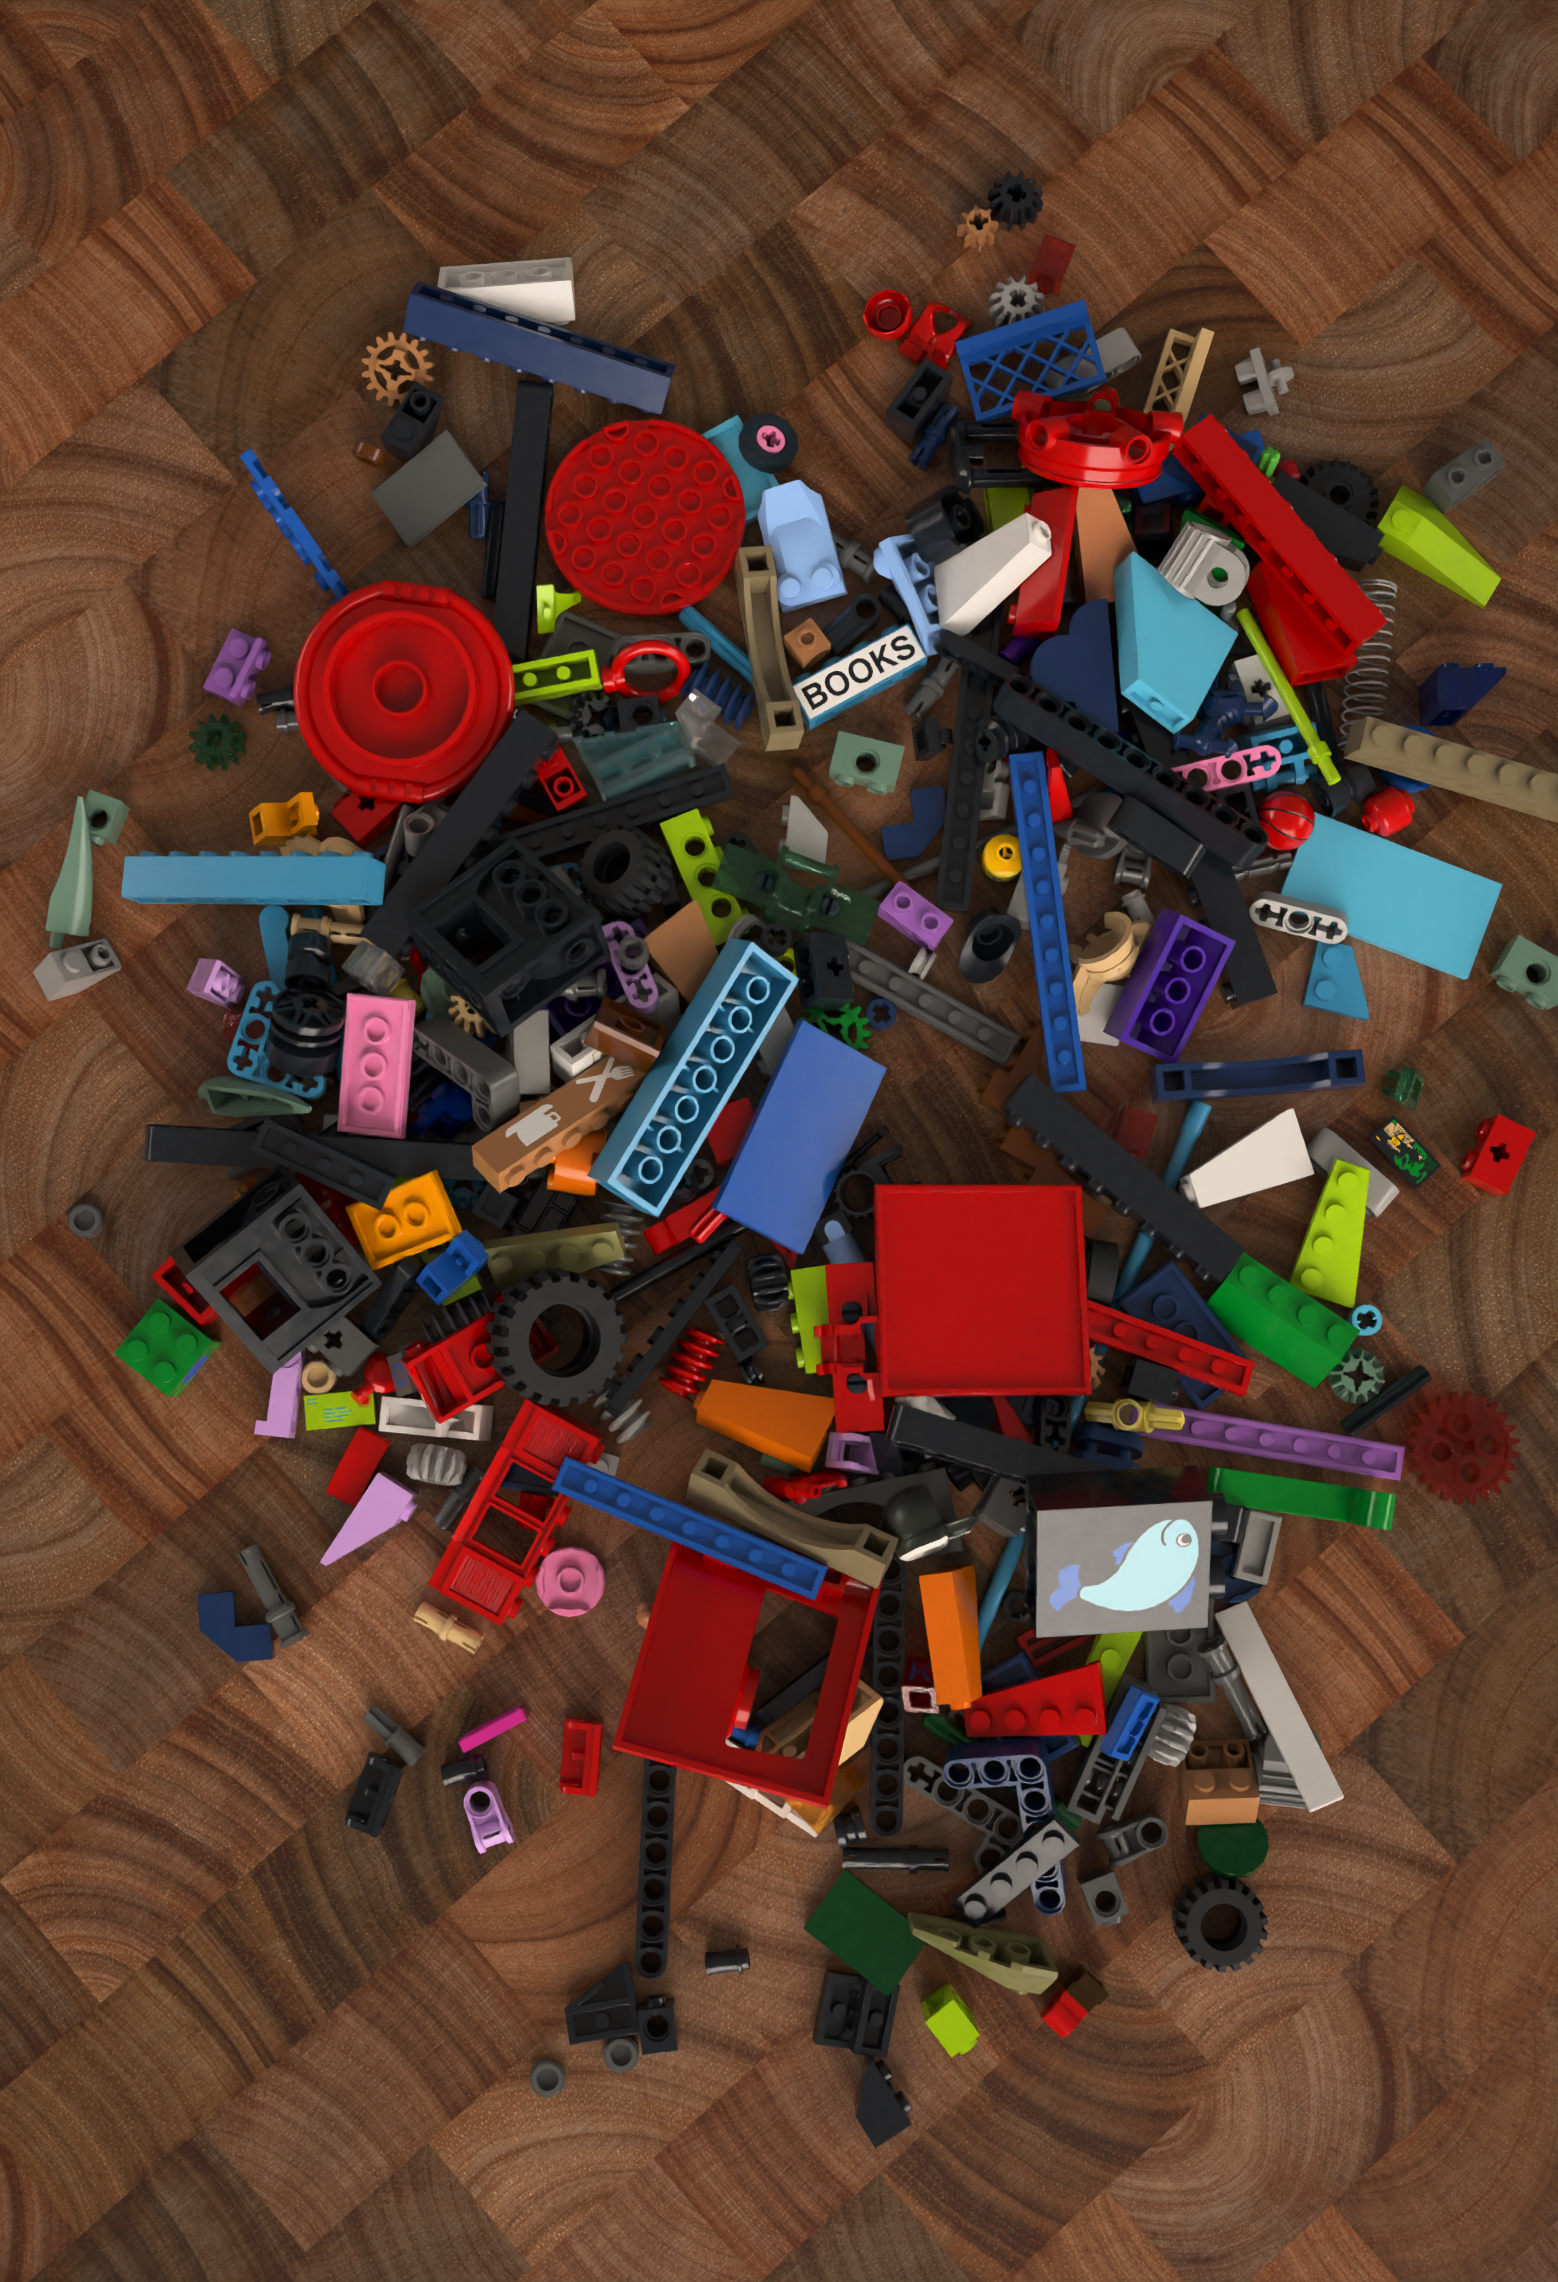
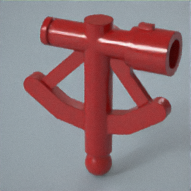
M827 1468L810 1473H796L789 1476L790 1482L781 1477H767L763 1481L762 1488L778 1499L787 1497L789 1500L794 1499V1504H803L808 1502V1498H819L821 1488L835 1485L838 1488L848 1486L845 1475L849 1471Z

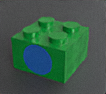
M158 1298L114 1354L165 1395L175 1397L181 1394L222 1342L168 1299Z

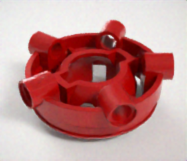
M1109 386L1096 388L1088 402L1053 401L1051 396L1020 390L1014 399L1012 407V418L1014 421H1019L1017 439L1021 445L1017 454L1024 467L1039 476L1062 484L1097 490L1134 488L1155 481L1163 471L1162 461L1168 456L1170 444L1178 443L1183 433V415L1181 412L1149 411L1146 414L1119 406L1120 402L1117 391ZM1098 399H1105L1110 403L1111 410L1107 412L1100 411L1096 408L1094 402Z

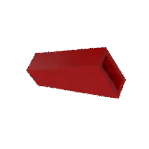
M1261 560L1254 565L1246 586L1268 645L1291 687L1342 678L1358 663L1354 652L1345 658L1265 562Z

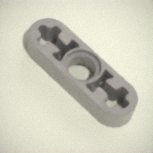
M1270 891L1257 893L1251 901L1250 917L1253 922L1260 926L1328 944L1339 943L1347 935L1349 921L1346 914L1341 910ZM1264 904L1271 905L1267 913L1261 912ZM1281 907L1285 908L1283 919L1279 918ZM1295 911H1302L1308 915L1309 919L1303 924H1296L1291 921L1289 915ZM1315 916L1319 917L1317 928L1313 927ZM1331 922L1337 923L1334 931L1327 930Z

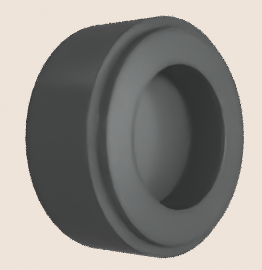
M88 1203L79 1204L69 1213L68 1226L71 1232L78 1237L93 1238L104 1229L105 1215L95 1205Z
M631 2035L609 2038L603 2053L604 2061L608 2068L617 2073H625L633 2069L639 2059L640 2049L638 2042Z
M547 2057L539 2060L534 2065L530 2074V2085L537 2095L545 2098L556 2096L565 2085L566 2070L559 2060Z

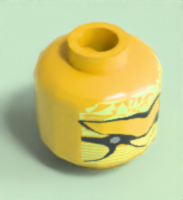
M1000 834L991 838L985 845L981 856V866L985 874L991 879L998 882H1008L1015 879L1022 872L1017 837L1009 834Z

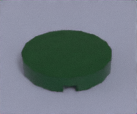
M1258 1818L1256 1823L1200 1825L1197 1833V1846L1202 1862L1213 1873L1226 1879H1236V1877L1241 1878L1244 1876L1246 1878L1253 1875L1263 1866L1269 1850L1268 1834Z

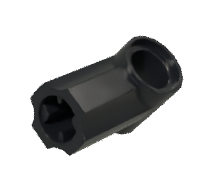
M870 593L859 594L846 610L822 630V633L831 643V653L839 656L864 633L874 629L879 624L881 605L876 596ZM862 606H870L874 609L875 614L870 618L864 619L858 616L857 610Z

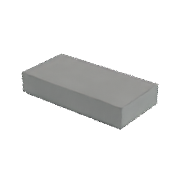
M1246 1508L1248 1516L1242 1546L1236 1549L1230 1576L1267 1585L1283 1517Z

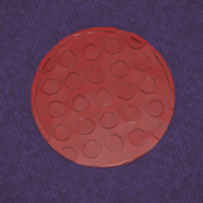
M667 420L620 421L603 427L601 431L593 434L586 440H581L570 450L555 471L545 502V529L548 545L553 559L565 579L577 592L594 604L615 613L635 617H653L675 613L696 604L708 596L721 584L732 569L737 550L742 546L745 532V505L741 485L736 473L733 472L731 466L726 461L725 456L701 434L688 427Z

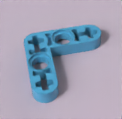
M271 981L258 982L250 992L227 1059L228 1068L240 1078L269 1085L304 1099H318L326 1091L327 1081L324 1075L314 1077V1080L318 1082L317 1088H310L309 1092H305L306 1087L294 1082V1076L288 1073L280 1082H272L269 1079L268 1070L272 1064H270L265 1054L270 1018L267 1019L261 1014L253 1013L255 1008L262 1011L264 1001L259 998L261 993H267L269 989H272L271 993L276 996L282 990ZM268 1001L264 1009L267 1014L272 1013V1001ZM253 1021H262L265 1025L263 1036L258 1039H251L247 1034V1027ZM246 1041L252 1046H259L257 1052L252 1048L250 1049L248 1059L253 1061L252 1066H245L243 1071H240L241 1066L236 1063L238 1057L244 1058L248 1050L247 1047L241 1046L242 1042ZM293 1081V1088H288Z

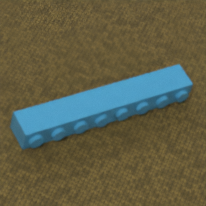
M141 851L139 856H125L121 897L139 904L382 905L386 864L374 859L373 853L365 851H353L352 856H342L341 853L334 851H322L321 856H311L310 853L302 851H291L290 856H280L279 853L271 851H260L259 856H250L249 853L230 851L229 856H220V854L210 851H200L198 856H190L188 853L170 851L169 856H160L159 853Z

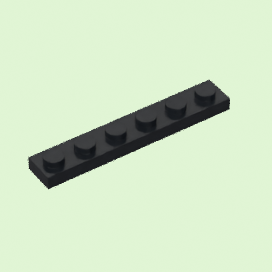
M732 1240L727 1248L722 1245L717 1248L709 1259L713 1266L706 1275L701 1271L698 1273L688 1287L693 1292L686 1302L681 1298L676 1302L668 1313L673 1319L664 1329L659 1325L647 1341L652 1346L645 1356L638 1353L626 1368L631 1373L626 1381L622 1384L617 1380L605 1396L610 1401L605 1410L612 1416L617 1418L742 1252L743 1247Z

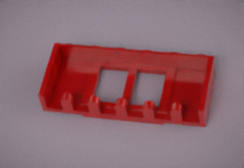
M526 1398L454 1532L428 1585L500 1626L508 1617L514 1619L524 1602L523 1599L519 1598L525 1586L528 1588L532 1587L540 1572V1569L535 1567L541 1555L547 1558L557 1540L552 1537L556 1526H564L573 1508L568 1506L571 1497L559 1493L544 1521L498 1496L496 1493L513 1462L551 1483H554L565 1456L588 1466L590 1463L596 1465L606 1447L600 1444L605 1435L549 1404L546 1406ZM490 1505L538 1531L522 1564L473 1538Z

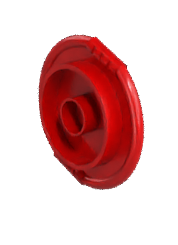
M384 579L382 582L373 583L347 594L324 612L314 624L302 645L296 662L293 681L294 709L297 723L307 747L317 762L336 781L357 793L358 796L424 804L425 802L446 797L462 789L472 780L511 725L515 707V679L512 663L501 636L489 619L470 601L453 592L451 588Z

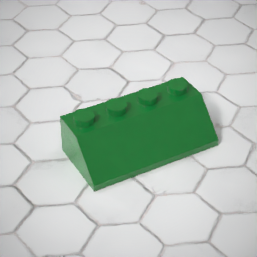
M1246 1253L1241 1255L1222 1282L1216 1283L1204 1301L1225 1330L1313 1389L1342 1360L1360 1332L1359 1329Z

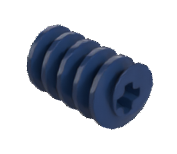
M705 662L689 676L681 690L680 696L684 697L689 693V702L692 704L701 700L700 708L703 711H707L712 707L711 714L714 718L724 714L723 723L730 725L735 721L734 729L738 732L743 728L753 712L755 692L751 690L748 694L742 696V683L731 689L732 677L728 676L722 682L718 681L721 670L716 669L709 675L707 674L709 663Z

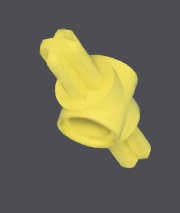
M1117 1399L1115 1403L1089 1401L1084 1408L1085 1419L1088 1422L1112 1424L1115 1430L1138 1433H1151L1154 1428L1179 1431L1182 1430L1183 1424H1185L1183 1411L1179 1409L1158 1408L1151 1401ZM1136 1407L1139 1415L1137 1421L1132 1424L1130 1413Z

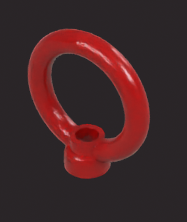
M642 640L634 642L618 652L611 665L601 666V675L605 693L617 691L626 699L657 695L658 703H662L681 693L684 684L691 675V667L687 656L673 644L661 640ZM660 654L670 658L676 664L677 675L673 682L664 688L640 690L626 682L624 667L631 659L637 656Z

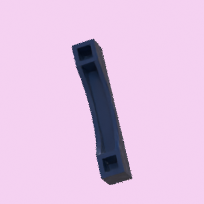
M1362 1049L1330 1051L1254 1061L1157 1064L1149 1069L1152 1104L1355 1089L1365 1084Z

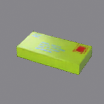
M353 1391L304 1396L306 1431L377 1424L375 1391L360 1404L352 1399L351 1393Z

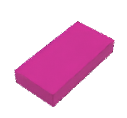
M520 1704L469 1731L458 1742L463 1753L527 1720L530 1713L525 1704Z

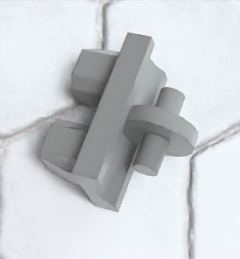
M1260 348L1250 350L1251 358L1235 365L1241 386L1256 380L1259 383L1260 389L1243 395L1249 415L1267 411L1269 416L1279 414L1272 387H1277L1278 394L1287 393L1288 387L1286 382L1294 377L1293 368L1282 367L1280 359H1275L1270 362L1272 371L1268 373Z

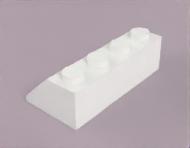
M572 257L440 267L437 286L439 288L536 320L550 322V324L555 326L565 325L571 320H575L576 307Z

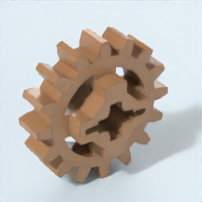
M395 331L388 332V341L382 336L376 337L378 347L368 345L366 349L372 355L369 358H362L361 361L369 366L368 371L361 373L362 377H370L372 381L367 385V390L376 388L378 390L376 400L380 401L386 396L388 397V406L391 407L396 404L397 399H399L401 404L409 391L401 393L404 383L407 381H417L428 388L425 382L435 380V377L428 373V369L434 367L435 362H427L425 359L431 351L429 349L420 350L418 347L421 340L417 338L409 342V333L403 332L400 339H397ZM395 346L392 356L380 358L387 348ZM410 352L416 357L419 367L413 364L410 359ZM401 361L400 367L411 373L399 375L397 378L396 371L387 366L398 364ZM378 372H381L386 379V387L381 382Z

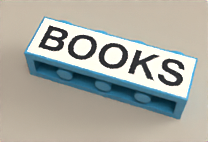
M908 623L900 628L898 625H893L883 631L881 638L870 643L868 640L861 642L851 650L852 653L842 659L839 656L834 657L822 665V670L812 675L810 672L804 673L793 680V688L799 699L802 719L808 730L817 727L926 668L928 657Z

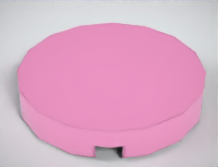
M576 1546L558 1548L550 1553L538 1568L540 1572L536 1578L537 1594L545 1606L555 1614L567 1617L583 1615L594 1608L603 1596L606 1584L604 1568L597 1556L585 1548Z

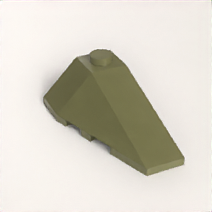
M911 1911L908 1913L907 1919L912 1935L1015 1993L1023 1995L1029 1992L1042 1994L1057 1979L1059 1972L1045 1938L982 1925L974 1929L967 1922Z

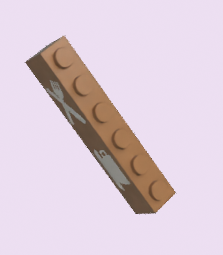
M611 1056L605 1057L472 1145L473 1166L499 1193L508 1187L517 1186L526 1175L538 1167H545L552 1161L554 1156L565 1149L573 1148L580 1142L582 1137L593 1130L601 1129L607 1124L609 1119L621 1111L625 1112L652 1066L647 1073H644Z

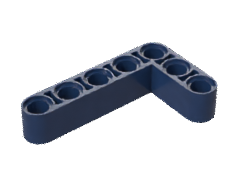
M1034 1738L959 1743L948 1749L943 1767V1778L950 1787L954 1789H973L1016 1785L1024 1838L1036 1829L1034 1825L1042 1824L1054 1813L1057 1814L1048 1751L1042 1741ZM1034 1758L1038 1763L1028 1764L1024 1759ZM995 1760L1002 1763V1766L994 1767L988 1762ZM962 1763L967 1768L958 1769L954 1767L953 1764ZM1038 1791L1042 1793L1043 1796L1034 1797L1030 1795L1029 1792ZM1064 1858L1031 1884L1034 1905L1039 1912L1045 1915L1058 1914L1065 1906L1067 1879ZM1051 1889L1057 1893L1048 1894L1044 1890Z

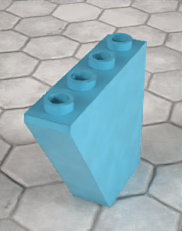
M1133 551L1113 571L1121 694L1174 734L1194 719L1238 633L1201 605L1199 601L1191 600L1177 591L1159 573L1160 571Z

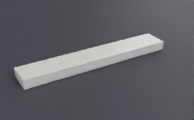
M1247 1601L1214 1614L1216 1623L1227 1640V1645L1241 1669L1240 1671L1309 1812L1311 1813L1343 1799L1344 1795Z

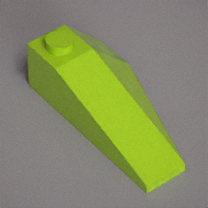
M1401 485L1375 528L1385 534L1379 546L1384 548L1383 551L1477 606L1484 608L1501 578L1431 500L1407 486Z

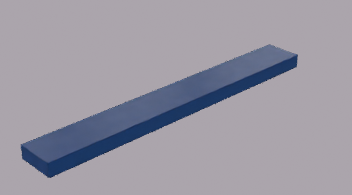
M565 1456L551 1488L554 1491L814 1601L828 1569L825 1565Z

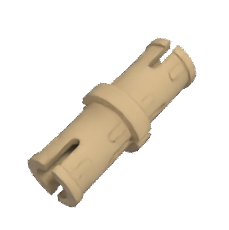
M425 1600L421 1603L413 1618V1621L439 1634V1638L443 1641L448 1639L472 1654L476 1653L485 1637L484 1633L460 1621L459 1616L452 1613L449 1615Z

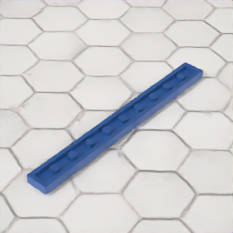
M1043 751L1011 754L1008 756V766L1049 1087L1057 1094L1081 1092L1086 1090V1081Z

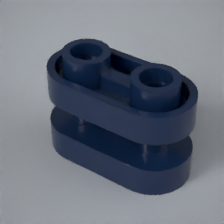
M1086 1422L1083 1426L1075 1429L1073 1444L1082 1451H1076L1071 1456L1116 1470L1140 1469L1139 1464L1131 1461L1141 1458L1143 1453L1144 1441L1136 1432L1111 1430L1095 1422Z

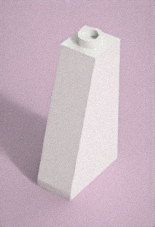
M1025 513L933 567L940 626L962 637L967 635L1052 555L1051 531L1048 524Z
M1294 1108L1273 1116L1180 1178L1179 1194L1196 1209H1201L1315 1174Z

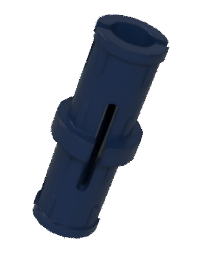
M942 402L930 425L924 426L921 431L922 438L908 457L910 463L915 467L920 462L919 469L921 470L927 469L937 449L944 446L947 441L946 435L952 423L960 415V411L954 405L951 406L950 410L947 409L949 406L948 402Z

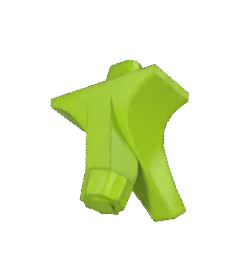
M554 584L537 585L538 634L555 633L557 617L566 609L580 603L581 594L577 591L564 594L557 593L554 589Z

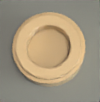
M325 1360L311 1361L305 1365L301 1372V1383L309 1393L316 1395L326 1394L336 1385L337 1375L327 1367Z

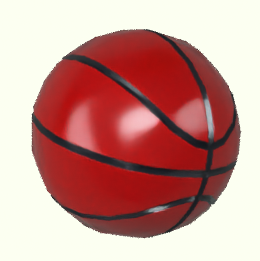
M1278 791L1271 793L1261 801L1256 809L1260 826L1265 829L1269 836L1266 846L1271 849L1292 850L1298 848L1308 840L1315 826L1314 810L1311 804L1297 792Z

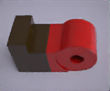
M1081 1964L1053 1994L1052 1999L1043 2008L1040 2018L1061 2038H1064L1078 2026L1080 2021L1097 2004L1100 2005L1109 1994L1105 1986Z

